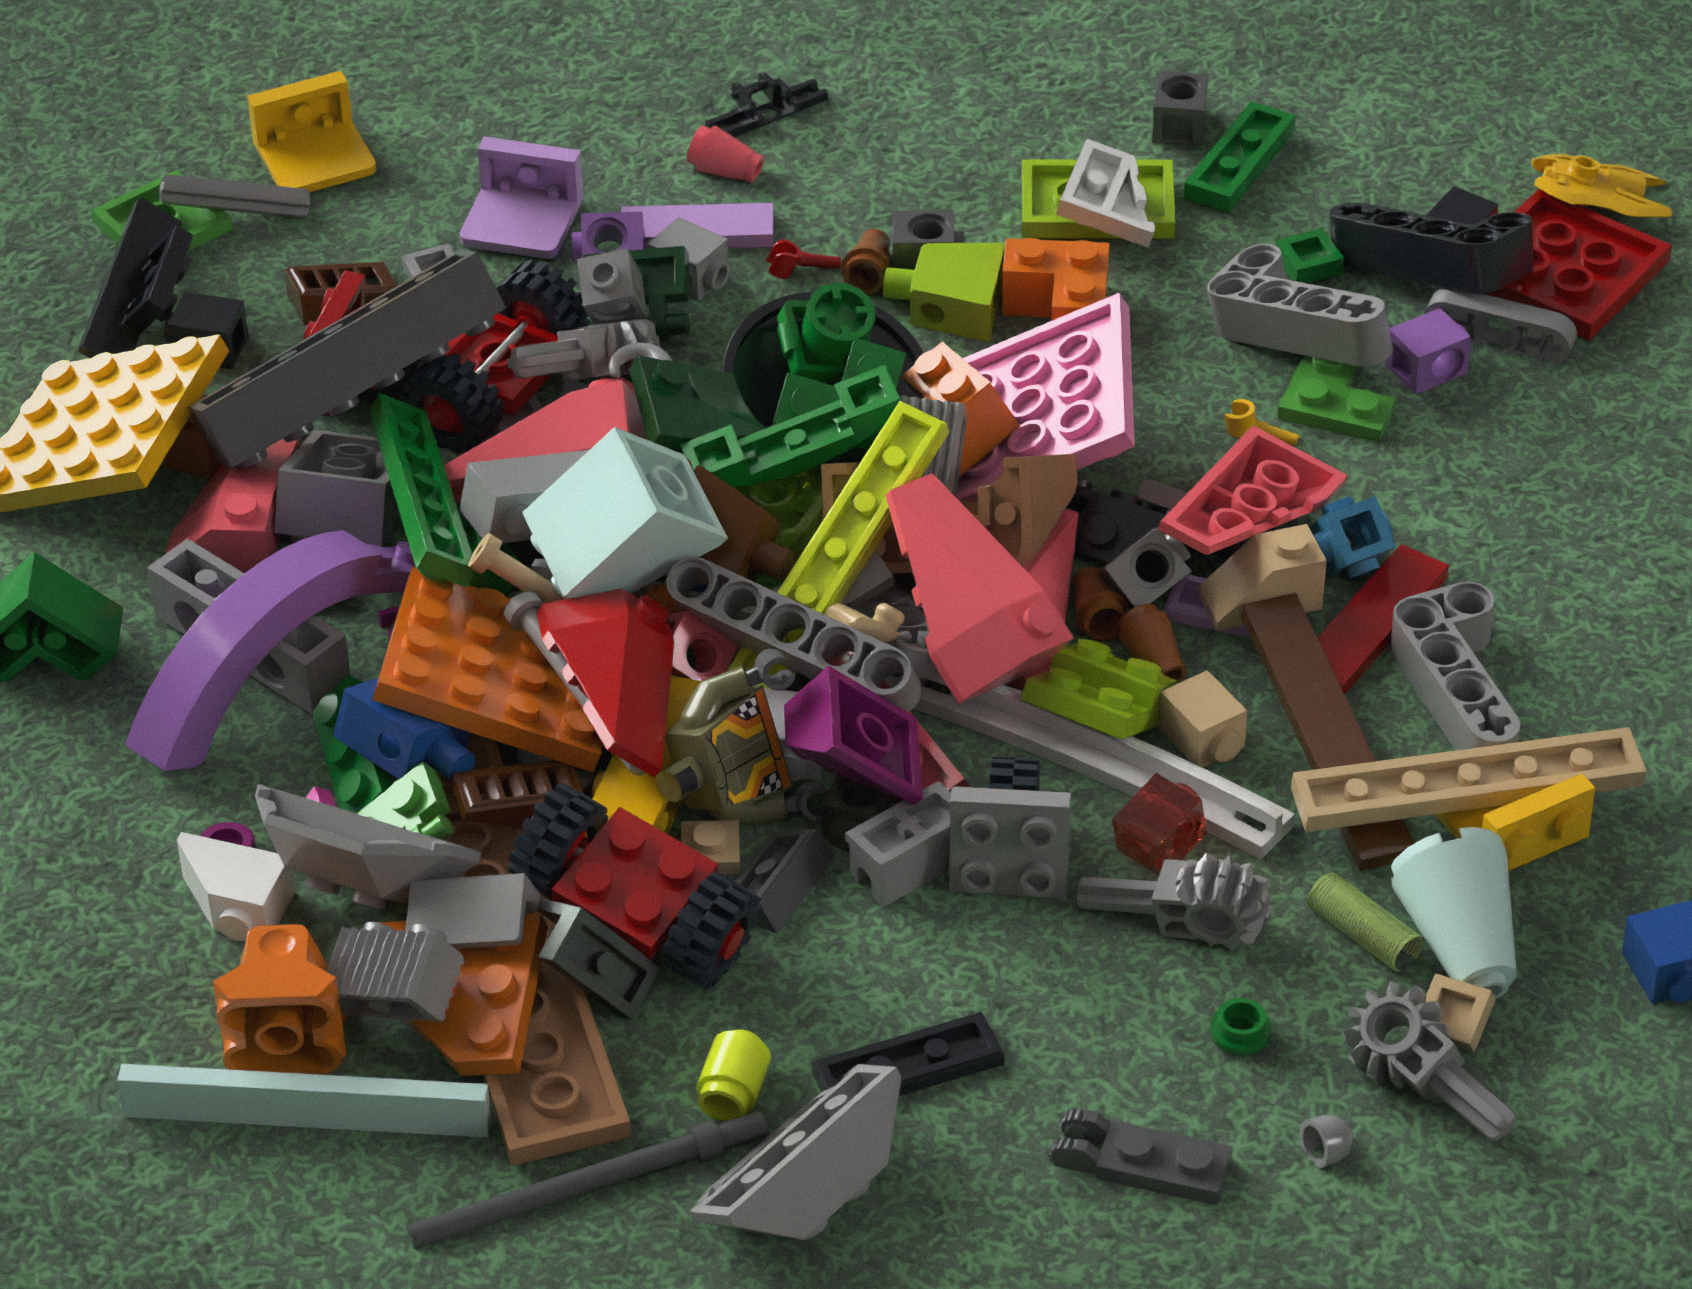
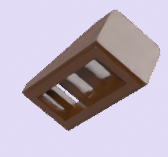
M384 262L309 265L284 269L287 296L304 325H307L310 321L316 322L321 314L322 301L326 291L329 288H336L345 270L365 275V304L395 288L397 284ZM376 277L380 285H370L368 279Z
M556 760L455 772L449 781L462 819L465 822L522 826L527 817L531 819L534 815L533 808L538 801L543 803L545 794L550 789L554 790L556 785L560 783L564 785L565 783L584 794L574 766ZM480 794H487L489 800L482 801Z

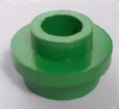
M1235 998L1222 1004L1213 1016L1210 1028L1213 1042L1223 1051L1234 1055H1250L1261 1051L1269 1043L1272 1031L1271 1021L1263 1007L1259 1003L1247 998ZM1239 1027H1240V1028H1246L1247 1030H1238V1029H1235V1028H1239Z

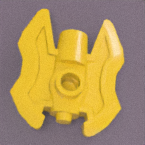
M1566 153L1546 154L1532 159V166L1537 171L1543 173V176L1535 180L1534 185L1548 195L1565 203L1582 207L1589 205L1600 207L1631 217L1667 218L1672 215V210L1669 207L1644 198L1646 187L1666 184L1667 181L1620 164H1601L1593 158L1582 155L1571 156Z

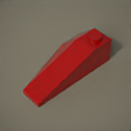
M624 589L543 603L536 612L541 638L549 651L556 654L559 651L562 652L567 665L561 673L568 684L578 687L589 699L582 708L607 751L655 778L662 770L675 643L668 619V612L654 599L645 595L639 599Z

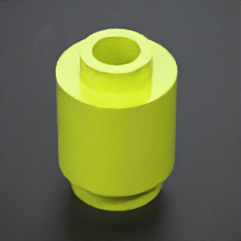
M747 1030L722 1032L714 1038L696 1086L699 1096L698 1105L708 1117L730 1121L745 1116V1113L750 1112L754 1108L772 1057L769 1048L756 1034Z

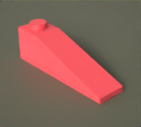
M302 437L287 443L284 439L277 441L265 448L268 455L263 460L248 468L239 469L237 465L231 468L221 464L171 531L166 553L184 540L189 539L243 573H246L259 562L276 553L280 534L274 533L278 470L300 447Z
M933 473L891 489L886 494L901 554L910 560L916 586L911 590L916 607L923 608L929 634L925 637L929 656L958 705L1044 667L1074 638L1046 591Z

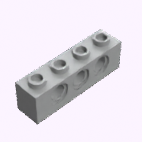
M186 539L147 567L155 617L185 635L211 603L245 573L191 540ZM313 615L284 637L264 657L250 676L313 714L312 711L318 705L321 698L326 693L331 692L347 674L351 676L346 635Z

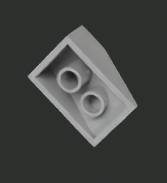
M314 430L278 470L274 533L290 535V540L296 543L318 534L344 530L365 544H373L380 547L391 535L399 509L376 437Z

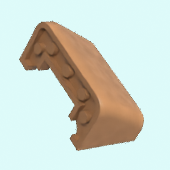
M1076 454L1004 457V471L1000 478L992 484L977 487L978 501L961 502L1023 568L1034 561L1076 492ZM860 462L821 464L823 520ZM892 522L876 547V551L891 574L913 573L910 560L901 554Z

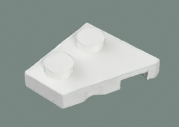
M1086 139L1060 199L1056 215L1148 248L1155 231L1154 222L1147 221L1144 211L1147 197L1144 187L1137 179L1139 170L1135 156Z

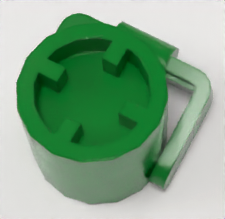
M831 283L821 286L812 293L809 301L788 300L785 302L777 315L779 324L777 330L784 357L788 361L790 373L824 383L841 382L854 338L870 341L875 323V307L870 297L861 289L852 285ZM795 318H804L801 331H799Z

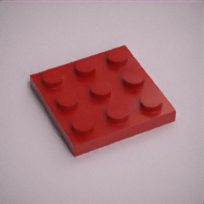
M1538 189L1515 211L1532 217L1534 270L1499 290L1483 294L1561 313L1574 323L1577 336L1590 341L1670 261L1672 245L1580 205L1565 203Z

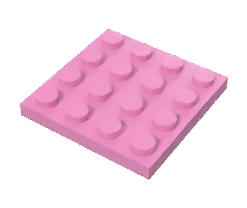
M1120 293L963 358L992 384L1020 424V427L959 477L956 498L960 502L978 501L977 487L992 484L1000 478L1004 471V457L1076 454L1078 470L1105 458L1115 457L1123 451L1135 447L1130 307Z

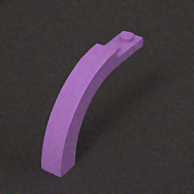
M340 530L302 539L259 562L221 593L197 618L178 642L149 688L134 719L125 746L163 771L199 766L205 761L220 722L244 682L264 657L292 630L316 613L340 601L369 594L404 592L412 566L416 567L409 542L401 541L397 543V546L380 547L373 544H365L346 531Z

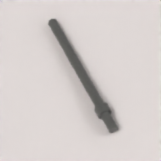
M761 1111L717 1125L713 1120H709L688 1127V1134L406 1225L407 1233L414 1249L696 1157L701 1163L724 1155V1148L767 1135V1123Z

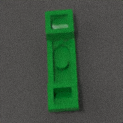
M886 365L834 384L839 400L740 439H737L731 424L680 445L684 455L691 461L693 471L696 465H699L731 487L769 482L813 468L861 443L887 422L901 400Z

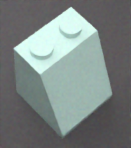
M616 427L612 428L522 512L532 532L531 542L535 549L545 558L553 574L551 578L552 585L564 599L616 589H624L631 594L668 574L676 562L687 557H700L717 548L728 539L686 456Z

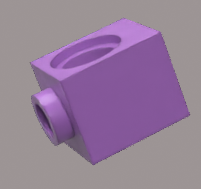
M643 211L581 213V232H572L573 263H577V259L583 258V254L606 253L597 249V246L605 241L619 243L621 246L617 250L626 248L628 250L645 249Z
M1441 308L1389 328L1393 353L1385 361V366L1415 395L1467 374L1469 353L1471 351V336H1469L1462 325L1457 324Z

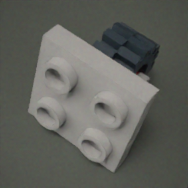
M992 757L989 788L952 786L950 798L949 892L1067 898L1071 793L1039 791V759Z

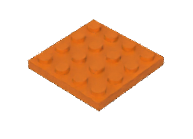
M412 566L372 700L594 773L603 742L582 706L527 632L514 630L506 620L504 610L511 599L491 588L479 589L470 585L466 588L450 581L444 584L437 583L423 576L416 567Z

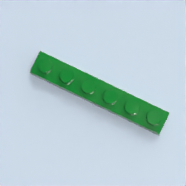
M378 392L369 412L416 569L423 576L434 582L444 584L450 581L467 588L476 572L468 567L472 552L427 412Z

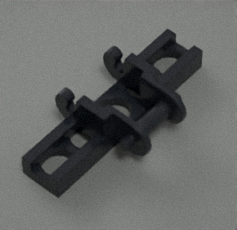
M761 72L758 74V81L747 86H743L739 82L733 83L731 98L737 102L739 108L705 121V127L711 129L714 125L718 127L728 125L729 127L722 130L733 137H737L827 101L828 91L825 88L820 90L814 78L789 87L780 78L773 80L766 72ZM762 91L770 99V102L756 107L755 102L752 100V95ZM812 92V94L799 98L803 93ZM772 109L777 114L772 118H764L761 110ZM744 117L746 119L742 122L737 123V121L740 118Z

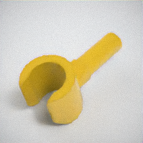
M1246 399L1232 401V414L1224 415L1227 432L1236 438H1241L1252 426L1292 446H1296L1300 438L1298 434L1257 420L1254 403Z

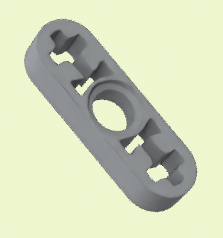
M1440 288L1435 291L1424 311V314L1441 308L1448 315V310H1451L1452 317L1450 318L1466 329L1469 336H1471V342L1486 345L1488 342L1504 346L1506 351L1558 364L1567 359L1577 338V330L1574 323L1561 313L1485 294H1472ZM1476 315L1478 316V318L1474 324L1472 323V321L1474 319V316ZM1487 319H1503L1511 326L1513 332H1497L1489 325ZM1528 328L1526 336H1523L1524 329ZM1548 334L1553 336V342L1548 340Z

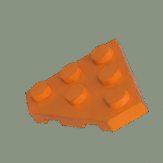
M540 912L525 913L523 941L519 945L456 949L463 955L464 964L459 966L461 974L456 977L457 986L452 988L453 997L448 999L450 1008L444 1010L446 1019L441 1022L403 1019L427 1043L430 1042L444 1055L447 1063L460 1076L520 1073L542 960L538 956L545 945L548 930L545 919ZM406 921L377 922L387 925L397 932L399 929L406 930Z

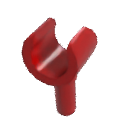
M781 239L772 247L766 257V262L771 263L768 269L770 274L780 279H787L797 265L802 267L840 268L841 257L802 252L793 242Z

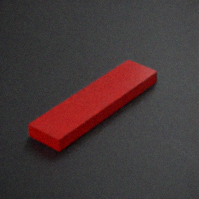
M1400 544L1317 637L1344 695L1391 643L1395 605L1406 597L1439 588L1448 578L1449 564Z

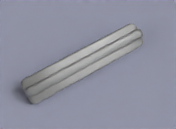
M170 174L163 175L160 182V202L167 205L293 218L307 217L310 207L309 191L302 188Z

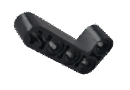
M1359 202L1340 204L1331 208L1329 212L1331 240L1343 255L1345 267L1472 294L1489 293L1499 290L1534 270L1532 217L1524 213H1499L1474 225Z

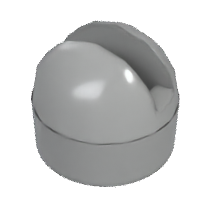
M1321 1115L1303 1121L1299 1131L1300 1144L1318 1168H1323L1336 1164L1347 1157L1353 1141V1132L1348 1123L1338 1116ZM1321 1144L1324 1148V1157H1312L1313 1150Z

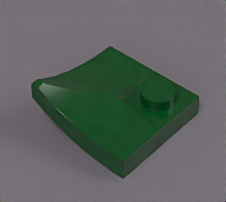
M640 355L637 356L629 369L648 441L676 452H683L680 444L731 424L737 439L766 429L749 411L732 373Z

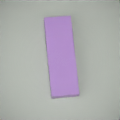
M773 203L621 207V212L643 211L645 249H648L647 243L678 217L727 238L728 248L774 246Z

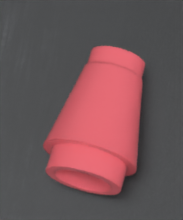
M703 125L700 126L695 132L687 152V162L695 165L697 172L740 181L745 180L753 183L762 171L765 160L763 155L756 153L755 150L716 125L711 129Z

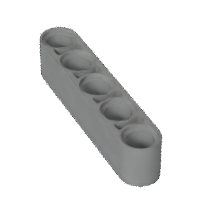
M695 556L684 558L676 562L669 570L666 578L667 590L680 611L687 610L731 642L758 655L765 649L779 650L787 659L777 664L811 680L829 665L906 712L911 711L918 704L922 694L921 683L907 655L898 648L703 558ZM701 584L708 585L704 593L698 597H687L688 592L693 587ZM750 606L756 607L755 612L749 618L739 621L734 620L736 614L741 609ZM794 629L805 630L804 634L797 641L792 643L782 642L788 632ZM845 651L854 652L849 662L840 666L830 665L833 658L839 653ZM892 674L903 675L901 682L897 686L890 689L879 688L881 682L886 677Z

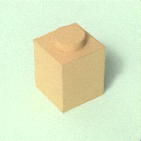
M1208 670L1160 692L1159 729L1193 764L1205 767L1215 761L1227 762L1233 759L1241 749L1245 748L1247 709Z

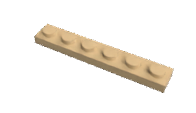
M1630 727L1293 772L1291 790L1305 832L1507 805L1580 773L1594 785L1595 793L1640 787L1644 785L1647 771Z

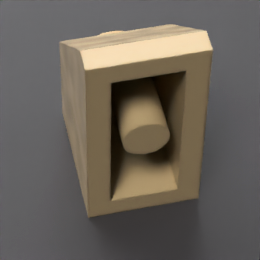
M1307 524L1255 534L1199 586V596L1217 631L1244 626L1245 624L1242 619L1244 604L1290 594H1297L1305 613L1321 610L1323 607L1326 558Z

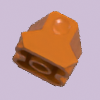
M299 924L263 925L251 928L247 934L239 966L213 981L217 1005L216 1022L221 1029L224 1048L223 1063L228 1070L329 1074L339 1067L341 1060L347 1055L343 1023L348 1020L349 1016L341 1013L336 977L326 972L328 964L305 926Z

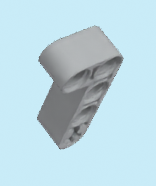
M1258 244L1245 248L1207 284L1216 331L1226 340L1365 367L1382 363L1390 358L1393 353L1385 303L1380 298L1287 280L1282 253L1278 246Z
M1469 581L1455 583L1400 600L1394 607L1390 645L1393 658L1455 750L1519 742L1521 726L1518 716L1474 654V652L1484 649L1490 643L1495 597L1493 592L1486 586Z

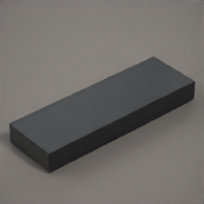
M979 1012L811 1062L812 1074L821 1092L837 1085L843 1079L844 1074L857 1064L897 1067L902 1077L899 1096L1002 1066L1004 1065L1005 1054L983 1013Z

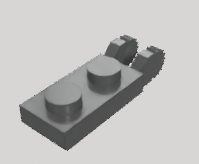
M1075 1108L1073 1110L1068 1109L1067 1112H1064L1059 1125L1061 1128L1060 1132L1064 1136L1061 1139L1057 1138V1141L1053 1142L1049 1153L1050 1161H1053L1054 1165L1096 1174V1178L1213 1205L1218 1204L1232 1160L1233 1146L1112 1120L1110 1123L1099 1112L1083 1111L1081 1108L1079 1110ZM1092 1143L1103 1145L1101 1152Z

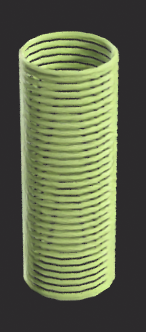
M1337 873L1325 874L1311 889L1308 896L1309 908L1374 955V957H1377V959L1385 963L1393 971L1399 972V969L1395 967V961L1401 949L1409 953V955L1412 954L1411 957H1414V959H1417L1423 947L1422 936Z

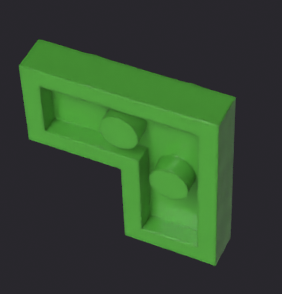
M1303 355L1278 406V419L1380 443L1395 411L1396 398L1369 390L1349 387L1359 366Z

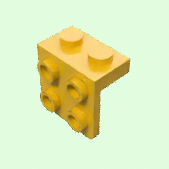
M342 71L247 95L253 144L277 186L302 188L313 192L375 174L376 161L352 121L348 81Z
M1580 773L1507 805L1435 814V816L1456 839L1462 838L1459 828L1467 827L1489 829L1501 836L1507 851L1508 871L1589 837L1595 787Z

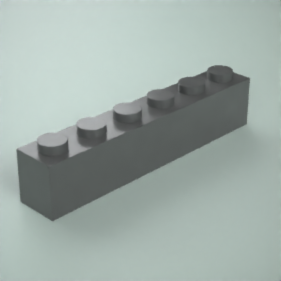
M461 249L188 406L218 463L231 468L237 465L239 469H245L263 460L268 455L265 448L277 441L284 439L286 443L292 442L309 433L314 428L311 422L327 412L331 416H335L351 409L360 401L357 395L375 385L376 389H382L399 381L405 375L403 368L418 359L422 363H426L442 356L450 349L448 342L463 333L470 337L485 331L495 323L492 316L506 309V306L478 252Z

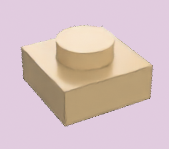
M739 820L681 822V842L718 863V873L722 875L741 874Z
M1435 973L1426 995V1002H1438L1444 1012L1439 1022L1446 1024L1450 1031L1449 1039L1455 1043L1456 1047L1475 1053L1496 1000L1492 990Z

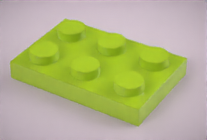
M1022 159V238L1120 237L1056 215L1060 199L1078 159ZM1136 160L1139 170L1137 179L1144 187L1147 197L1144 211L1147 221L1154 222L1155 225L1152 239H1175L1173 160Z

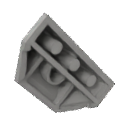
M258 784L255 792L263 824L286 868L307 874L304 885L317 890L338 895L341 885L355 889L352 901L374 908L387 910L389 900L408 904L410 883L416 880L456 878L477 865L482 852L289 792Z
M857 1064L844 1074L843 1079L837 1085L824 1090L789 1117L708 1188L698 1200V1204L690 1211L695 1222L796 1240H806L822 1232L828 1225V1218L846 1202L863 1195L870 1187L869 1181L888 1165L902 1079L897 1067Z

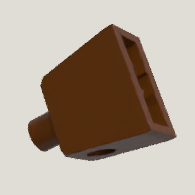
M696 465L693 472L728 537L720 546L699 558L708 560L753 582L756 581L759 573L780 582L783 581L794 565L795 552L775 543L782 523L705 468Z

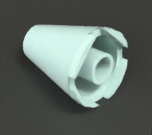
M1475 827L1459 828L1462 838L1446 842L1442 841L1440 833L1428 836L1406 848L1393 861L1391 869L1394 877H1390L1392 888L1448 976L1452 979L1492 990L1495 999L1508 991V986L1513 983L1517 976L1508 859L1501 836L1489 829Z

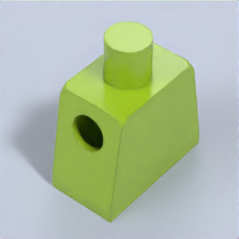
M927 243L921 246L915 270L886 268L883 282V297L910 301V325L990 342L1003 290V263L1006 243Z

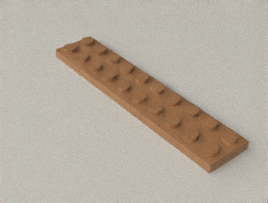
M474 733L470 734L467 750L475 756V764L472 770L505 766L495 740ZM437 771L451 810L445 817L451 822L455 830L444 841L482 852L479 863L458 877L511 874L508 870L509 865L512 863L509 861L510 853L517 848L513 844L516 837L521 835L525 828L515 825L463 821L449 782L450 780ZM393 776V780L396 782L398 779ZM480 794L482 801L489 800L487 794ZM540 893L543 896V899L551 900L547 896ZM543 915L548 926L546 943L556 924ZM541 960L520 1073L482 1075L484 1084H488L489 1100L511 1166L631 1138L630 1119L584 990Z

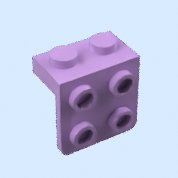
M484 136L478 147L481 190L460 230V243L465 247L544 259L555 257L584 199L581 151Z

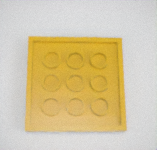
M213 335L197 339L195 337H186L176 343L155 347L153 345H143L133 351L112 355L105 352L91 359L75 362L63 360L48 367L44 371L42 381L31 398L22 405L21 413L9 432L0 439V513L147 488L190 417L191 412L188 406L201 399L229 353V349L221 336Z

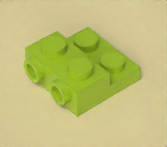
M1079 639L1077 643L1062 648L1053 657L1048 672L1026 679L1021 701L1123 740L1159 726L1160 692L1176 685L1178 681L1164 676L1161 673V667L1157 664L1137 658H1130L1127 662L1114 657L1110 653L1111 649L1102 643Z

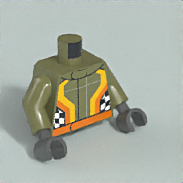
M772 648L765 649L755 659L753 668L747 670L742 665L704 680L695 687L681 713V719L667 730L665 737L672 765L661 770L656 780L660 792L667 800L678 802L683 799L690 809L708 810L714 819L721 821L739 820L741 825H756L788 820V813L800 812L812 821H822L831 815L832 811L829 808L807 809V800L812 794L828 792L826 788L817 783H805L797 789L795 795L785 796L784 791L792 788L793 785L763 685H758L764 682L770 689L779 691L792 685L795 675L791 670H782L775 675H768L771 666L787 659L781 651Z

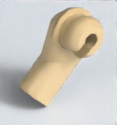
M840 603L831 605L825 613L826 616L885 643L895 640L900 635L897 631L905 621L904 613L886 603H881L876 607L873 618Z

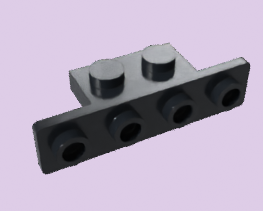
M139 198L133 204L80 341L79 352L90 359L105 352L112 355L135 350L141 333L156 319L163 322L167 314L173 310L178 297L172 293L175 284L179 283L191 264L192 259L186 254L194 235L181 228L180 220L144 198Z
M1077 476L1076 492L1068 504L1069 506L1084 510L1078 522L1075 555L1105 566L1149 531L1159 527L1160 521L1172 509L1162 507L1160 512L1141 507L1142 502L1139 499L1118 490H1113L1110 496L1092 490L1093 485ZM1240 541L1213 552L1211 555L1228 560L1244 544ZM1183 543V545H1184V546L1186 547V549L1188 550V548H1189L1190 546H1188V545H1186V544ZM1146 551L1137 558L1135 569L1140 578L1155 583L1162 577L1164 565L1157 554Z

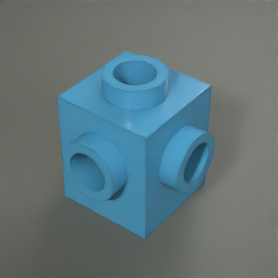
M1352 496L1327 504L1321 508L1323 516L1309 526L1326 558V571L1330 576L1346 571L1349 580H1353L1372 573L1380 568L1378 560L1396 548L1390 521L1381 510L1376 496L1354 503Z

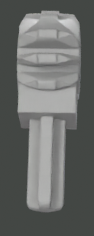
M647 319L587 325L574 330L557 332L558 341L515 347L511 351V358L507 359V365L509 369H513L515 377L520 379L562 373L563 380L567 378L611 377L608 365L610 357L616 350L633 343H650L660 347L659 336H656L655 323ZM635 360L627 361L621 365V375L630 374L629 369Z
M1205 853L1200 861L1165 859L1158 881L1083 877L1079 880L1077 886V904L1082 909L1155 914L1161 937L1188 938V940L1199 938L1206 941L1210 948L1215 944H1223L1230 950H1234L1240 942L1244 944L1254 943L1256 936L1261 932L1263 924L1268 921L1272 907L1270 904L1272 896L1267 890L1268 879L1253 875V867L1250 863L1240 865L1233 862L1230 854L1224 860H1218L1209 853Z
M1391 981L1387 988L1386 997L1379 998L1373 990H1366L1365 997L1369 1003L1367 1009L1349 1007L1350 1012L1348 1015L1357 1026L1343 1031V1039L1349 1047L1354 1048L1350 1053L1349 1059L1356 1069L1367 1068L1366 1075L1371 1082L1379 1084L1390 1076L1391 1082L1396 1088L1403 1089L1406 1084L1425 1101L1436 1093L1490 1141L1496 1142L1502 1137L1505 1138L1510 1133L1517 1120L1515 1113L1461 1067L1465 1061L1455 1043L1449 1039L1450 1031L1446 1024L1439 1022L1444 1012L1438 1002H1426V995L1423 989L1414 986L1403 995L1399 984ZM1398 1026L1409 1027L1406 1038L1397 1044L1384 1043L1387 1033Z

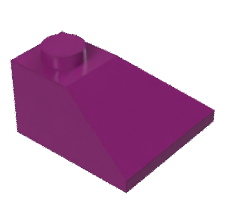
M829 665L784 705L785 746L791 748L796 755L803 759H809L830 772L910 804L916 805L923 799L918 728L915 716Z

